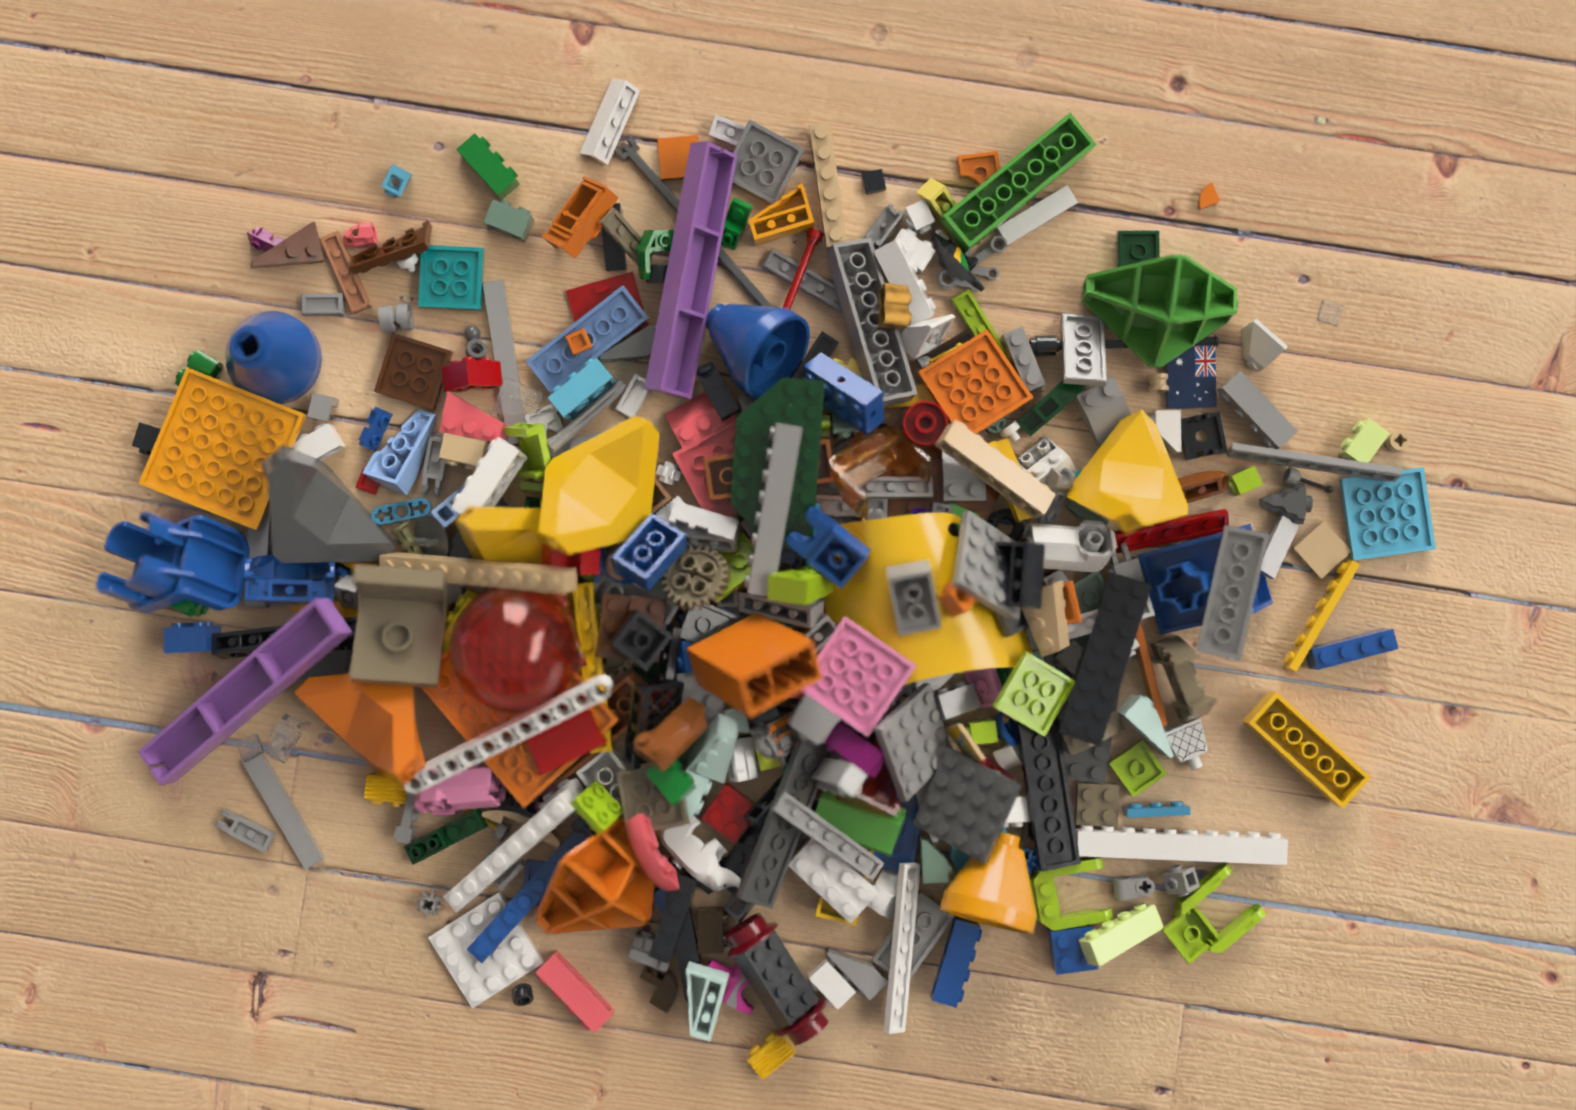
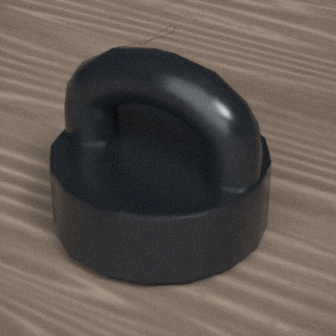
M526 983L516 986L512 991L513 1003L517 1006L530 1004L534 999L532 987Z

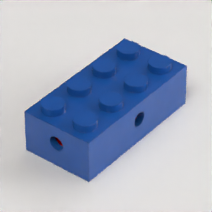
M823 353L818 354L804 365L805 380L825 381L823 408L825 410L831 411L839 419L848 422L856 430H860L866 435L884 421L882 390Z

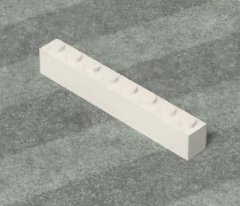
M569 788L555 797L443 896L456 913L473 901L575 811L570 803L576 796Z

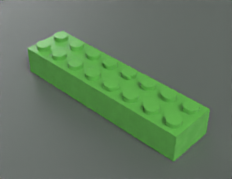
M1069 113L946 212L939 222L966 254L1089 154L1097 144L1075 117Z

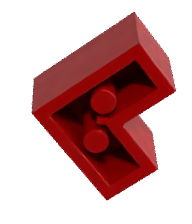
M463 357L462 361H450V365L442 367L444 392H464L471 389H493L503 386L500 361H492L490 357L480 358L479 360H475L474 357Z
M542 544L541 565L576 568V574L579 575L599 574L600 548L567 554L554 550L547 544Z

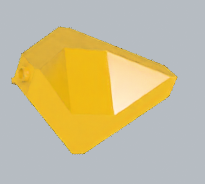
M1142 409L1120 420L1074 480L1072 488H1069L1067 497L1070 500L1115 522L1126 534L1142 526L1188 515V504L1157 425Z
M634 416L554 457L546 466L539 533L546 540L548 546L554 550L572 554L625 542L651 515L660 433L648 419Z
M469 505L455 521L473 559L514 563L521 561L525 564L541 565L542 544L547 543L539 533L540 508L475 507ZM576 574V584H578V574ZM518 590L514 593L553 622L564 625L573 617L574 603L572 591L558 594Z

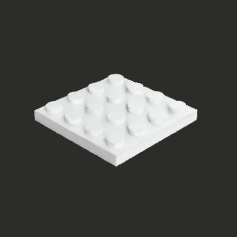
M500 891L428 937L472 1008L544 962L520 922L483 963L467 950L508 904Z

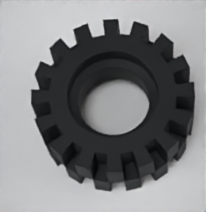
M1000 509L989 516L987 523L996 529L1001 520H1009L1013 525V530L1007 536L1016 542L1022 538V534L1025 531L1024 521L1016 523L1010 509Z

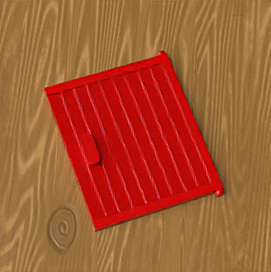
M633 271L566 290L574 321L579 320L622 285H624L644 311ZM646 321L630 334L639 332L651 324H648V321Z
M584 694L578 695L580 699L586 700ZM559 704L562 709H569L566 704ZM590 707L525 739L539 769V776L608 743L603 738ZM541 713L543 718H550L548 714ZM522 723L526 728L531 727L528 723Z

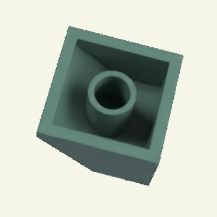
M919 834L920 878L923 884L949 883V876H952V864L923 834Z

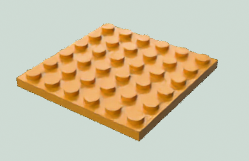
M186 368L138 484L259 531L269 507L268 482L261 463L267 460L282 445L293 449L306 414Z

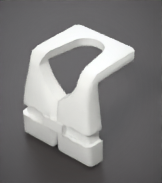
M553 404L541 408L540 411L536 410L525 415L527 423L544 424L545 433L547 429L557 433L564 429L561 418L558 416V410ZM553 437L548 438V439H547V443H548Z

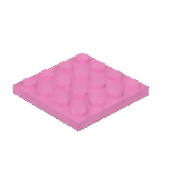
M845 616L817 657L822 679L801 691L868 737L917 665Z

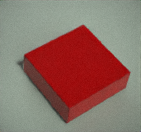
M363 468L355 487L376 495L381 484L365 476Z

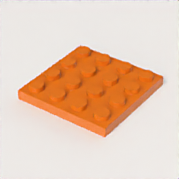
M988 329L917 373L935 402L945 411L949 423L955 420L962 422L974 434L980 433L1033 399V396Z

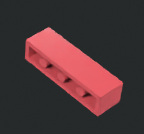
M557 950L537 969L538 980L544 985L547 984L552 989V994L558 1000L562 999L567 1005V1010L572 1015L576 1014L581 1019V1024L585 1029L595 1033L612 1016L614 1009Z

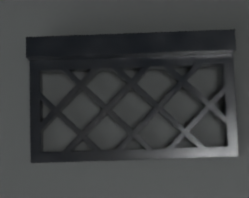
M682 681L644 686L642 683L633 684L623 760L632 769H639L641 764L649 763L635 753L633 749L635 747V738L640 733L647 732L650 728L654 729L653 725L661 716L664 719L666 718L663 714L671 706L674 707V711L681 705L684 683ZM672 689H676L674 696L669 699L666 695ZM659 691L660 694L651 702V692ZM665 698L668 702L658 710L656 705ZM655 709L657 713L648 721V714Z

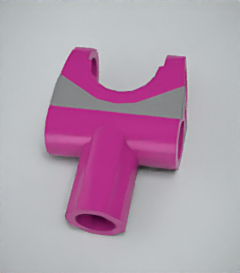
M712 958L707 965L708 967L729 973L722 1002L736 1010L752 1014L755 1008L747 1002V999L742 994L743 989L749 985V982L737 963L735 962L732 969Z

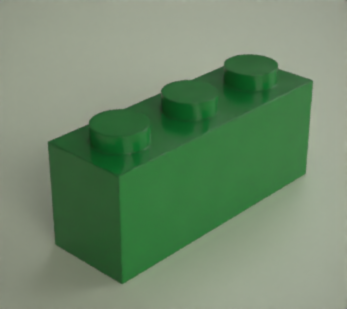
M474 133L456 150L492 191L503 200L519 185L516 179L518 175L511 167L506 168L502 164L505 160L497 151L493 153L489 149L491 145L483 136L479 138Z

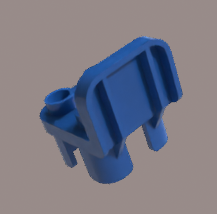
M145 511L140 513L139 520L148 524L147 529L130 522L121 521L115 524L108 533L104 545L106 552L134 562L135 565L132 578L129 580L106 572L99 574L96 581V589L99 593L126 602L132 610L143 614L160 610L184 600L195 602L216 611L229 609L240 602L245 581V560L249 558L250 553L248 541L240 531L202 515H194L173 523Z

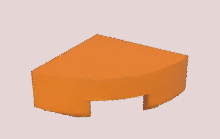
M1213 183L1208 184L1201 191L1198 200L1199 211L1220 202Z

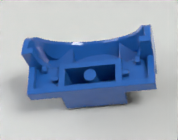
M273 554L246 558L245 602H268L269 605H308L314 599L329 598L334 603L335 562L282 563Z

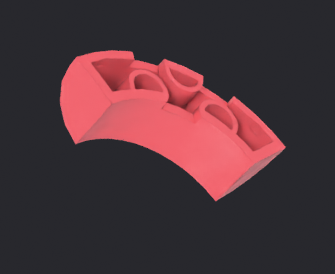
M643 813L630 818L625 824L635 856L647 877L662 890L675 891L680 889L676 869L668 862L665 856L661 857L656 849L658 841L650 818Z

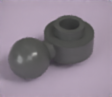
M473 325L468 326L464 331L465 338L470 341L465 349L466 356L474 357L475 360L485 358L487 346L479 340L481 336L479 328Z

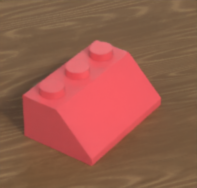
M705 392L664 414L682 448L736 420L737 417L735 414L722 422Z

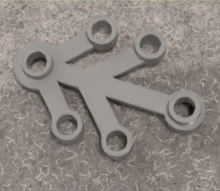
M995 236L991 240L989 247L974 256L978 259L977 264L994 253L1000 254L1004 252L1007 247L1006 239L1003 236ZM995 243H1000V244H1001V248H1000V249H996V248L994 247V244H995ZM972 249L966 253L967 256L971 257ZM975 266L970 272L974 275L984 276L989 281H994L999 276V271L995 267L984 268ZM947 269L940 271L937 276V284L943 290H950L954 286L969 288L972 292L979 291L974 289L967 281L964 280L962 282ZM994 271L996 276L990 277L989 272ZM949 277L950 283H945L943 278Z

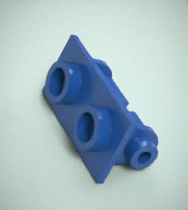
M376 406L374 410L371 409L366 422L371 425L370 429L364 426L358 438L360 440L358 444L376 451L393 414Z

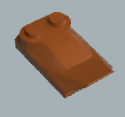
M689 696L651 732L640 733L635 738V747L633 748L635 753L664 772L708 728L705 720V706Z

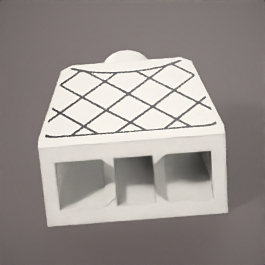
M1200 718L1186 723L1180 722L1164 729L1176 761L1184 762L1187 760L1191 770L1203 766L1199 755L1207 752L1208 748Z

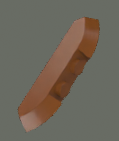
M1204 471L1177 479L1186 502L1190 503L1224 493L1227 489L1229 475L1223 471Z

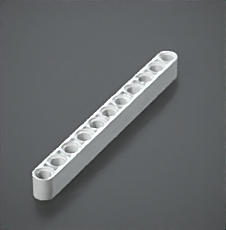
M598 675L425 762V768L421 769L414 777L420 783L411 780L404 786L405 790L408 793L417 794L605 700L612 689L613 683L611 678L607 675ZM597 685H604L606 690H599ZM584 694L588 699L582 700L578 695ZM559 704H566L569 709H562ZM541 713L548 714L550 718H543ZM522 723H528L531 727L526 728ZM503 732H509L512 737L505 736ZM485 741L491 742L493 746L486 745ZM467 751H472L475 755H469ZM448 760L455 761L456 765L450 764ZM430 769L436 770L438 774L432 773Z

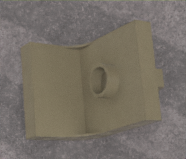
M355 565L353 582L358 591L359 607L349 676L351 682L439 688L449 605V586L445 572Z

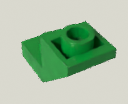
M735 197L733 198L725 219L721 245L732 250L736 249L748 223L753 205Z

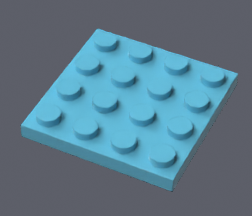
M1424 467L1402 470V475L1395 482L1361 477L1339 479L1351 560L1436 549Z

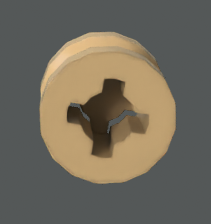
M1156 373L1147 375V380L1150 384L1148 392L1169 391V386L1166 383L1168 374Z
M1397 430L1390 432L1384 441V445L1391 452L1405 450L1409 447L1411 438L1406 431Z

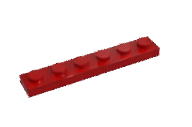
M1221 509L1139 527L1127 534L1123 530L1114 531L1117 546L1115 549L1116 553H1122L1121 544L1126 543L1129 551L1223 532L1225 525L1229 526L1228 511Z

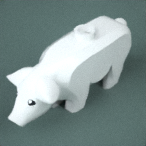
M694 815L692 819L689 818L690 824L658 830L657 834L662 844L674 856L672 861L680 870L684 867L690 875L714 891H720L731 886L740 888L741 878L731 870L720 866L722 857L728 851L715 838L704 845L700 839L692 835L696 826L701 824Z

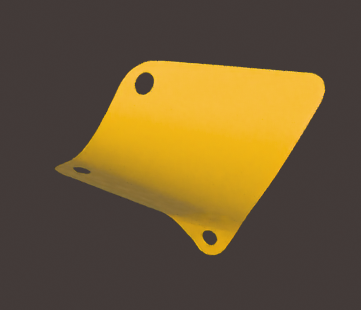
M914 514L839 524L870 548L871 551L867 559L842 589L834 584L833 592L824 596L826 615L835 624H840L846 616L917 665L904 685L968 670L1015 667L1023 651L1033 655L1032 648L1023 630L1012 636L1005 637L995 611L978 600L975 601L965 614L953 618L950 617L938 601L937 596L942 592L941 588L946 583H953L959 536L953 537L950 535L948 526L951 523H957L961 526V518L954 514ZM929 559L942 628L899 636L886 567Z

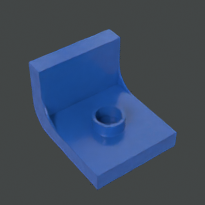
M1251 523L1236 527L1253 531ZM1223 532L1138 554L1145 583L1152 585L1149 597L1160 635L1203 625ZM1260 573L1251 614L1273 604L1266 576Z

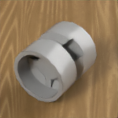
M409 303L397 304L395 308L392 305L380 306L378 308V319L383 333L396 332L398 328L400 331L414 329V316Z

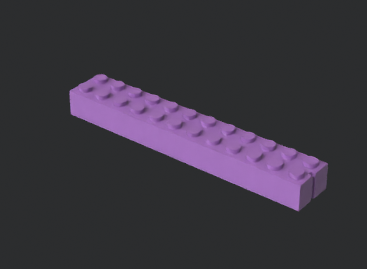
M709 141L690 144L644 388L679 399H692L737 161L736 154L726 149H721V147Z
M329 598L314 599L138 751L147 767L166 764L150 770L160 786L177 782L352 633Z

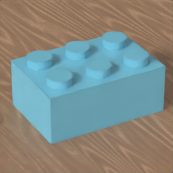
M597 358L586 361L582 365L583 369L581 371L572 373L566 378L567 382L564 385H558L550 391L551 395L548 399L569 422L617 383Z

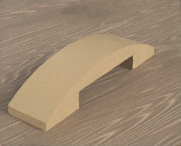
M502 808L486 809L481 815L500 824L505 821L506 817L524 825L532 819ZM555 829L541 840L558 848L563 843V839Z

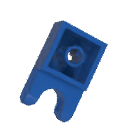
M811 507L806 513V519L814 527L816 535L807 537L795 531L786 537V542L793 550L808 560L807 563L842 589L867 559L871 549L821 510Z

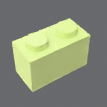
M1370 418L1358 421L1352 429L1354 432L1351 437H1347L1340 445L1342 449L1338 454L1346 460L1369 463L1390 433Z

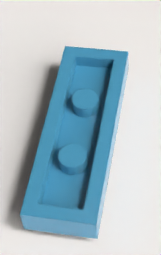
M1170 801V805H1162V802H1150L1148 806H1142V803L1134 802L1129 803V806L1123 807V815L1127 818L1190 815V806L1183 804V801Z

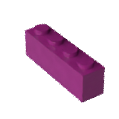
M840 720L824 741L826 743L824 747L834 754L836 751L841 754L840 759L842 761L853 763L866 775L874 778L886 763L884 754L880 749Z

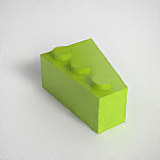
M811 565L768 574L767 600L806 606L832 593L834 583Z

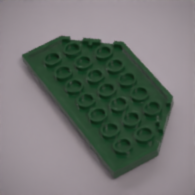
M781 378L736 417L731 504L756 533L758 531V525L755 524L756 513L761 512L762 504L758 503L760 490H765L766 482H762L764 469L768 470L769 461H765L767 448H772L773 440L769 439L771 427H775L776 423L802 427L782 549L793 550L786 542V537L791 532L797 531L807 537L814 535V527L807 521L806 513L811 507H816L825 381Z

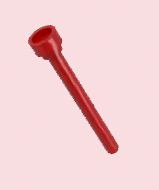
M809 227L807 231L806 241L808 243L782 308L791 309L815 245H818L824 236V233L818 229Z

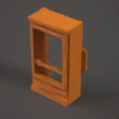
M585 176L582 178L584 181H581L551 223L553 225L548 228V232L541 235L555 249L562 248L574 259L579 255L588 240L596 238L603 227L598 222L618 200V197L605 185Z

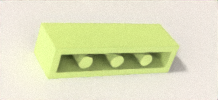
M1145 902L1137 903L1133 906L1134 909L1118 914V918L1115 920L1106 921L1101 924V928L1085 933V937L1078 941L1087 963L1101 966L1162 930L1164 926L1155 905L1145 904Z

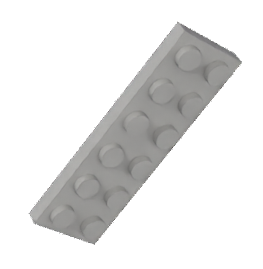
M1225 525L1197 651L1240 661L1269 534Z

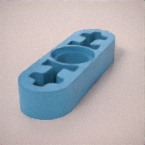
M417 498L378 506L373 509L371 517L378 525H388L427 516L432 512L433 505L428 499ZM421 502L427 505L424 513L420 510H412V507L421 506ZM400 506H405L408 510L407 515L403 518L397 515V509ZM390 508H392L394 520H392V516L384 517V521L377 518L381 510L383 513H390Z

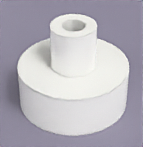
M415 253L403 260H396L400 269L407 268L409 272L416 270L414 264L418 261V257Z
M1014 421L999 432L1003 439L1009 436L1015 442L1020 438L1016 432L1020 426Z

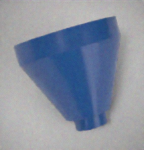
M718 304L708 313L705 325L735 385L754 399L762 396L781 378L793 377L804 359L810 338L807 321L792 310L779 307Z
M264 311L244 319L231 333L225 350V364L228 375L236 387L278 404H287L301 398L313 387L320 374L322 353L317 337L305 323L283 312Z

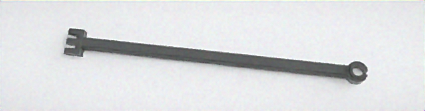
M629 137L627 141L631 147L629 148L623 142L621 146L625 152L622 153L618 147L615 149V152L624 162L629 158L675 212L678 213L680 201L636 152L640 148ZM720 247L718 260L759 306L777 307L771 305Z

